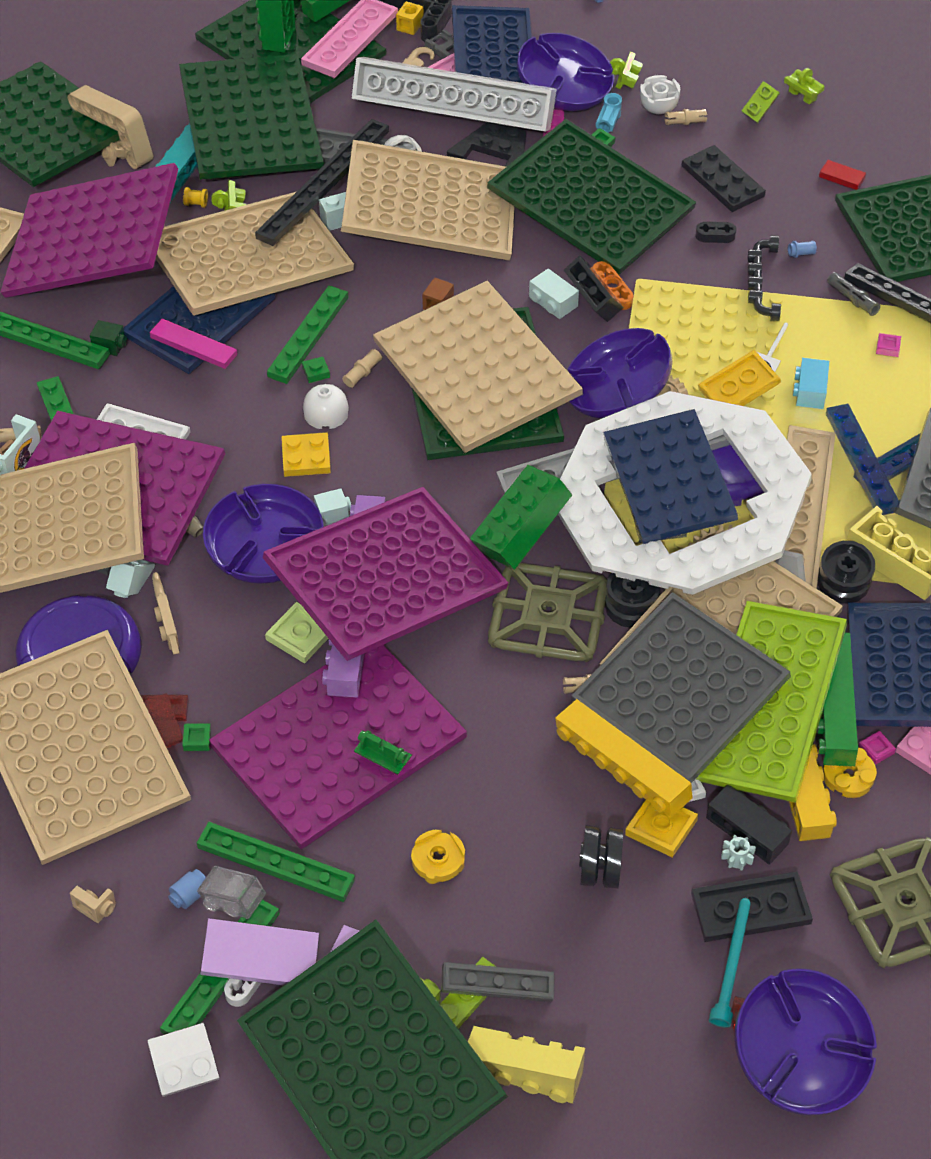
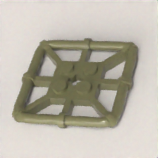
M519 563L515 570L505 566L506 568L502 576L508 581L507 589L497 593V597L493 599L492 606L494 609L488 631L489 645L492 648L496 647L502 650L533 654L537 658L546 656L571 661L589 662L592 660L597 648L600 627L605 620L603 612L607 579L603 575L599 576L591 573L561 569V566H554L552 568ZM523 573L552 577L550 587L533 585ZM511 577H514L527 592L525 601L506 598ZM559 578L586 582V584L573 591L557 588ZM594 590H598L594 611L574 608L576 600ZM547 607H551L553 612L547 613L543 610H546ZM503 610L522 611L520 620L499 631ZM572 619L589 621L591 623L587 646L570 628ZM523 629L540 631L537 645L505 639ZM547 633L564 635L577 651L544 646Z
M926 837V839H915L887 849H876L874 853L842 863L832 868L830 872L833 886L849 914L848 920L850 924L855 925L871 957L879 963V967L884 969L885 966H898L927 955L931 956V932L926 925L927 922L931 921V886L922 872L928 852L931 854V838ZM922 849L915 868L897 873L890 859ZM878 863L883 867L888 877L873 881L852 872ZM844 882L871 892L877 904L859 910ZM905 895L907 899L912 898L913 901L910 905L901 902L902 896ZM881 914L884 915L891 928L883 953L864 921ZM916 927L925 944L890 955L898 932Z

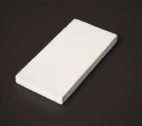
M108 403L96 419L185 440L190 434V427Z

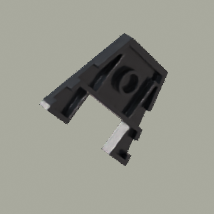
M487 122L448 149L447 156L466 159L471 151L474 150L507 160L505 167H507L524 153L527 131L499 123Z

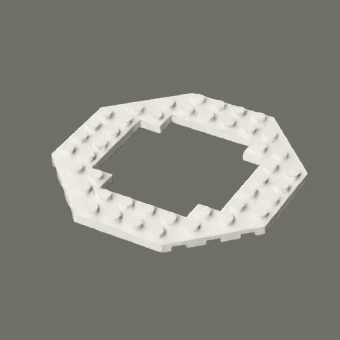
M669 391L585 426L560 478L572 493V497L558 513V516L592 571L599 573L607 571L615 573L616 577L632 581L636 579L649 581V585L666 589L674 587L682 589L683 593L693 595L782 557L785 544L794 527L795 518L804 501L805 492L810 485L812 473L766 411ZM695 409L707 440L724 435L765 492L746 501L747 508L755 519L671 554L668 553L661 540L636 546L598 485L617 478L616 471L609 462L612 459L605 443L603 432Z

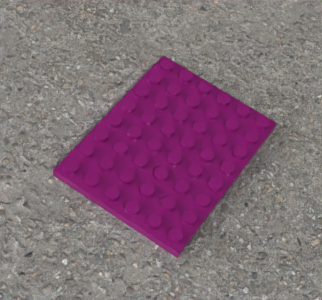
M170 163L30 195L0 293L7 298L153 268L179 168L175 163Z
M57 411L24 469L135 443L138 451L144 559L142 560L168 566L226 454L224 448Z
M424 487L273 547L263 553V559L347 661L507 589L508 581Z
M384 645L364 654L358 697L327 695V685L322 684L323 670H328L329 665H324L210 739V747L301 850L467 737V731ZM361 731H370L373 735L412 754V757L398 775L354 752V749L361 742L358 740V735Z

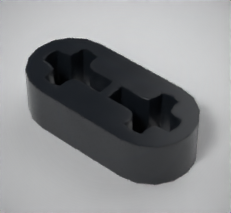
M701 222L696 227L695 236L698 241L705 243H730L735 240L736 226L729 222Z

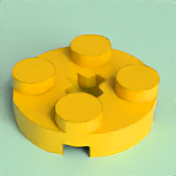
M858 748L855 767L824 765V782L830 790L842 793L843 797H861L867 794L874 784L877 774L876 766L872 759L867 756L866 751ZM846 769H851L854 771V776L850 777L848 773L844 774L843 772Z
M431 830L420 835L415 841V846L411 853L412 865L417 874L425 878L426 882L435 884L450 880L464 869L465 848L462 841L455 834L450 833L449 835L442 833V830ZM434 852L445 854L441 860L433 859Z

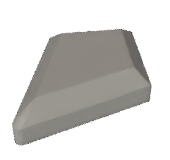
M784 550L782 557L776 559L775 563L806 582L803 554Z

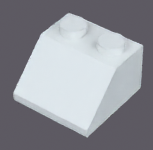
M204 1023L148 1040L162 1097L219 1080Z

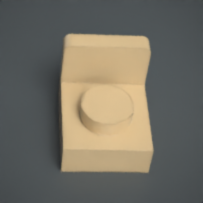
M121 140L110 143L108 147L102 149V156L109 166H114L117 157L120 159L126 158Z
M76 886L70 892L73 907L96 923H99L104 917H108L116 905L114 893L110 889H107L99 898L92 891H84L79 886Z

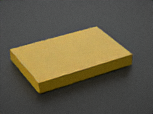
M753 350L699 383L698 388L707 399L745 406L780 384L781 379L764 359Z

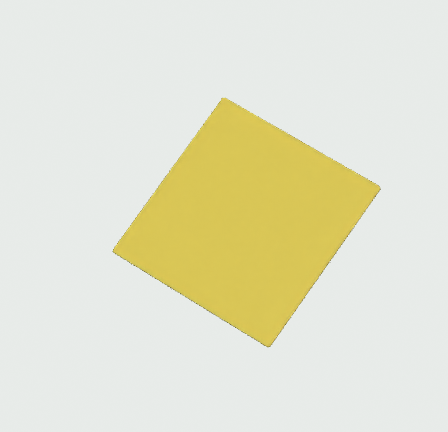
M648 279L636 280L629 329H649L653 331L655 337L659 333L665 338L670 347L673 360L670 375H672L673 380L679 378L680 383H684L688 394L691 396L707 399L699 390L698 384L749 352L755 350L758 353L767 355L784 323H788V327L771 356L781 360L775 371L780 377L781 383L744 407L766 411L786 440L789 425L836 433L820 562L825 549L833 543L846 541L849 530L876 506L882 510V515L887 520L891 518L897 523L896 528L904 535L908 533L914 539L913 543L918 548H924L931 554V528L895 513L927 413L931 408L930 322L898 306L880 305L879 312L871 316L861 307L858 308L853 305L852 301L763 292V306L771 307L772 303L781 304L780 321H770V316L758 313L754 309L753 303H748L749 290ZM879 333L901 336L899 357L876 354ZM802 358L829 361L824 409L796 406L797 397L793 396L794 383H798L799 380L794 379L796 366L801 367ZM619 479L607 482L605 484L604 497L635 545L643 544ZM748 499L742 500L741 506H735L738 520L722 524L724 530H728L730 525L736 527L755 519L747 508L746 501ZM719 525L713 526L716 531L719 529ZM709 528L703 529L704 531L709 533ZM701 530L662 539L661 542L668 553L671 554L688 547L689 543H693L694 535L700 537ZM875 570L872 581L896 583Z

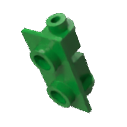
M370 731L360 732L358 740L361 742L354 749L355 753L397 775L412 757V754L404 751L403 748L396 747L373 735Z

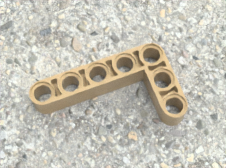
M87 85L68 94L69 104L74 110L118 131L127 162L133 169H138L153 160V153L143 119L137 109Z

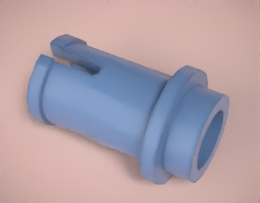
M793 241L788 244V254L793 256V258H797L799 255H814L817 251L815 241L801 243Z

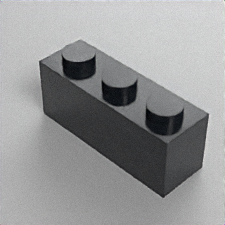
M580 255L564 269V272L594 311L605 321L611 320L624 308L593 267Z
M727 785L708 804L706 819L732 838L734 835L742 838L748 837L750 846H755L754 854L770 865L789 845L792 830L788 825L770 815L763 806L756 805L749 800L742 791Z

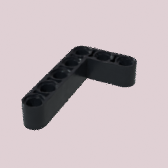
M378 0L397 7L398 11L405 2L423 6L424 16L420 22L421 40L423 42L442 33V30H444L452 16V0Z

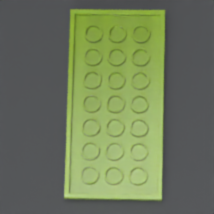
M747 601L736 635L789 670L791 677L702 771L696 780L722 787L730 785L736 790L786 801H797L847 627V619Z

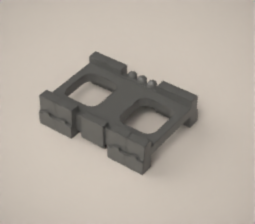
M444 29L437 36L426 39L425 47L432 49L442 60L451 55L447 50L453 47L452 34ZM442 38L447 42L437 45L434 41Z

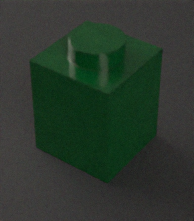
M101 320L97 321L89 335L91 343L109 348L110 355L118 356L121 349L127 343V336L124 334L123 325Z

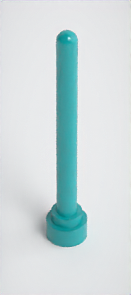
M747 898L741 899L739 903L719 1001L710 1011L709 1022L719 1027H730L732 1023L733 1013L729 1005L751 905L750 900Z

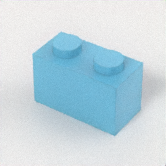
M802 358L801 367L796 366L794 380H799L798 383H794L793 396L797 397L796 406L824 409L829 361Z

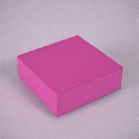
M879 333L876 354L899 357L901 336Z
M880 730L859 742L858 748L866 751L867 756L872 759L875 765L892 756L896 751V748Z

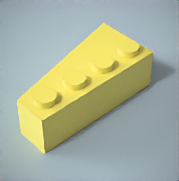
M876 506L849 530L846 541H855L864 545L875 559V570L923 600H926L931 595V554L924 548H918L913 543L914 539L908 533L904 535L896 528L897 523L891 518L887 520L882 515V510Z
M473 1026L468 1043L499 1084H512L521 1087L530 1094L541 1093L549 1096L556 1102H569L573 1104L583 1074L585 1048L575 1046L574 1051L562 1049V1043L550 1041L549 1046L538 1044L533 1037L523 1036L515 1040L507 1032Z

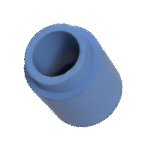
M195 869L193 872L189 871L169 888L170 895L168 898L176 908L182 907L187 909L206 893V888L210 886L209 881L198 869Z

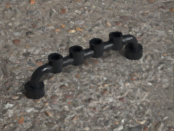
M770 235L769 239L758 241L754 244L753 249L748 251V262H753L748 265V289H752L749 290L748 303H753L754 309L758 313L770 316V321H780L781 304L772 303L771 307L762 305L761 249L769 248L770 253H778L779 236Z

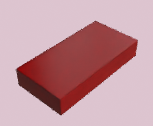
M827 160L820 171L819 177L858 190L866 177V173Z

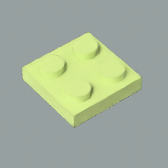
M298 602L265 634L267 641L303 663H306L329 639Z

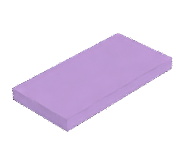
M208 918L200 975L286 985L316 963L319 933Z

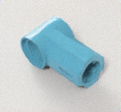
M609 93L604 97V105L596 122L597 129L601 128L607 133L613 131L617 119L621 116L622 97L619 94Z

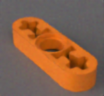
M603 261L595 263L593 269L606 285L611 283L618 285L615 288H608L624 307L622 310L631 308L633 293L611 265Z

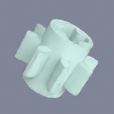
M734 835L730 842L724 841L721 859H727L728 868L734 867L743 870L746 863L749 865L753 864L755 846H750L748 837L742 838Z

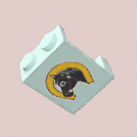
M17 414L12 418L11 423L16 440L4 455L0 454V475L25 468L41 441L35 421Z

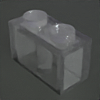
M215 865L197 890L203 900V905L213 912L218 910L226 912L232 917L240 916L247 919L251 917L266 895V891L256 876Z

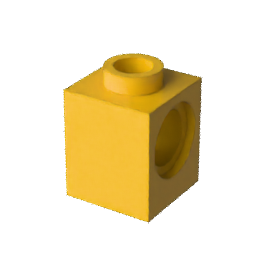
M405 2L396 14V30L414 35L421 26L420 22L424 16L423 6Z

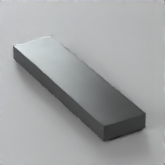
M444 962L442 964L441 992L552 1002L554 1000V972Z

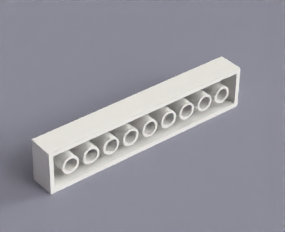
M358 57L356 58L352 99L548 131L551 129L557 89L380 59Z

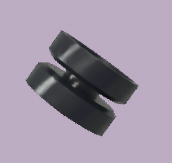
M843 540L833 543L825 549L821 557L817 580L821 592L838 603L848 604L860 601L867 595L871 587L875 572V559L864 545L855 541Z
M611 573L606 585V613L613 622L623 627L632 628L658 599L661 587L649 585V581L640 579L632 581L616 577L615 573Z
M585 825L584 842H581L579 867H582L580 885L595 886L598 878V869L603 870L602 883L604 887L619 889L623 828L610 827L606 834V844H602L600 827Z

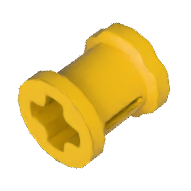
M185 187L183 195L184 205H201L202 208H206L208 190H191L189 187Z

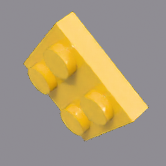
M328 432L282 436L284 477L331 473Z
M645 800L627 826L625 836L673 858L697 822L698 814L683 807L670 818L665 813L656 811L652 804Z

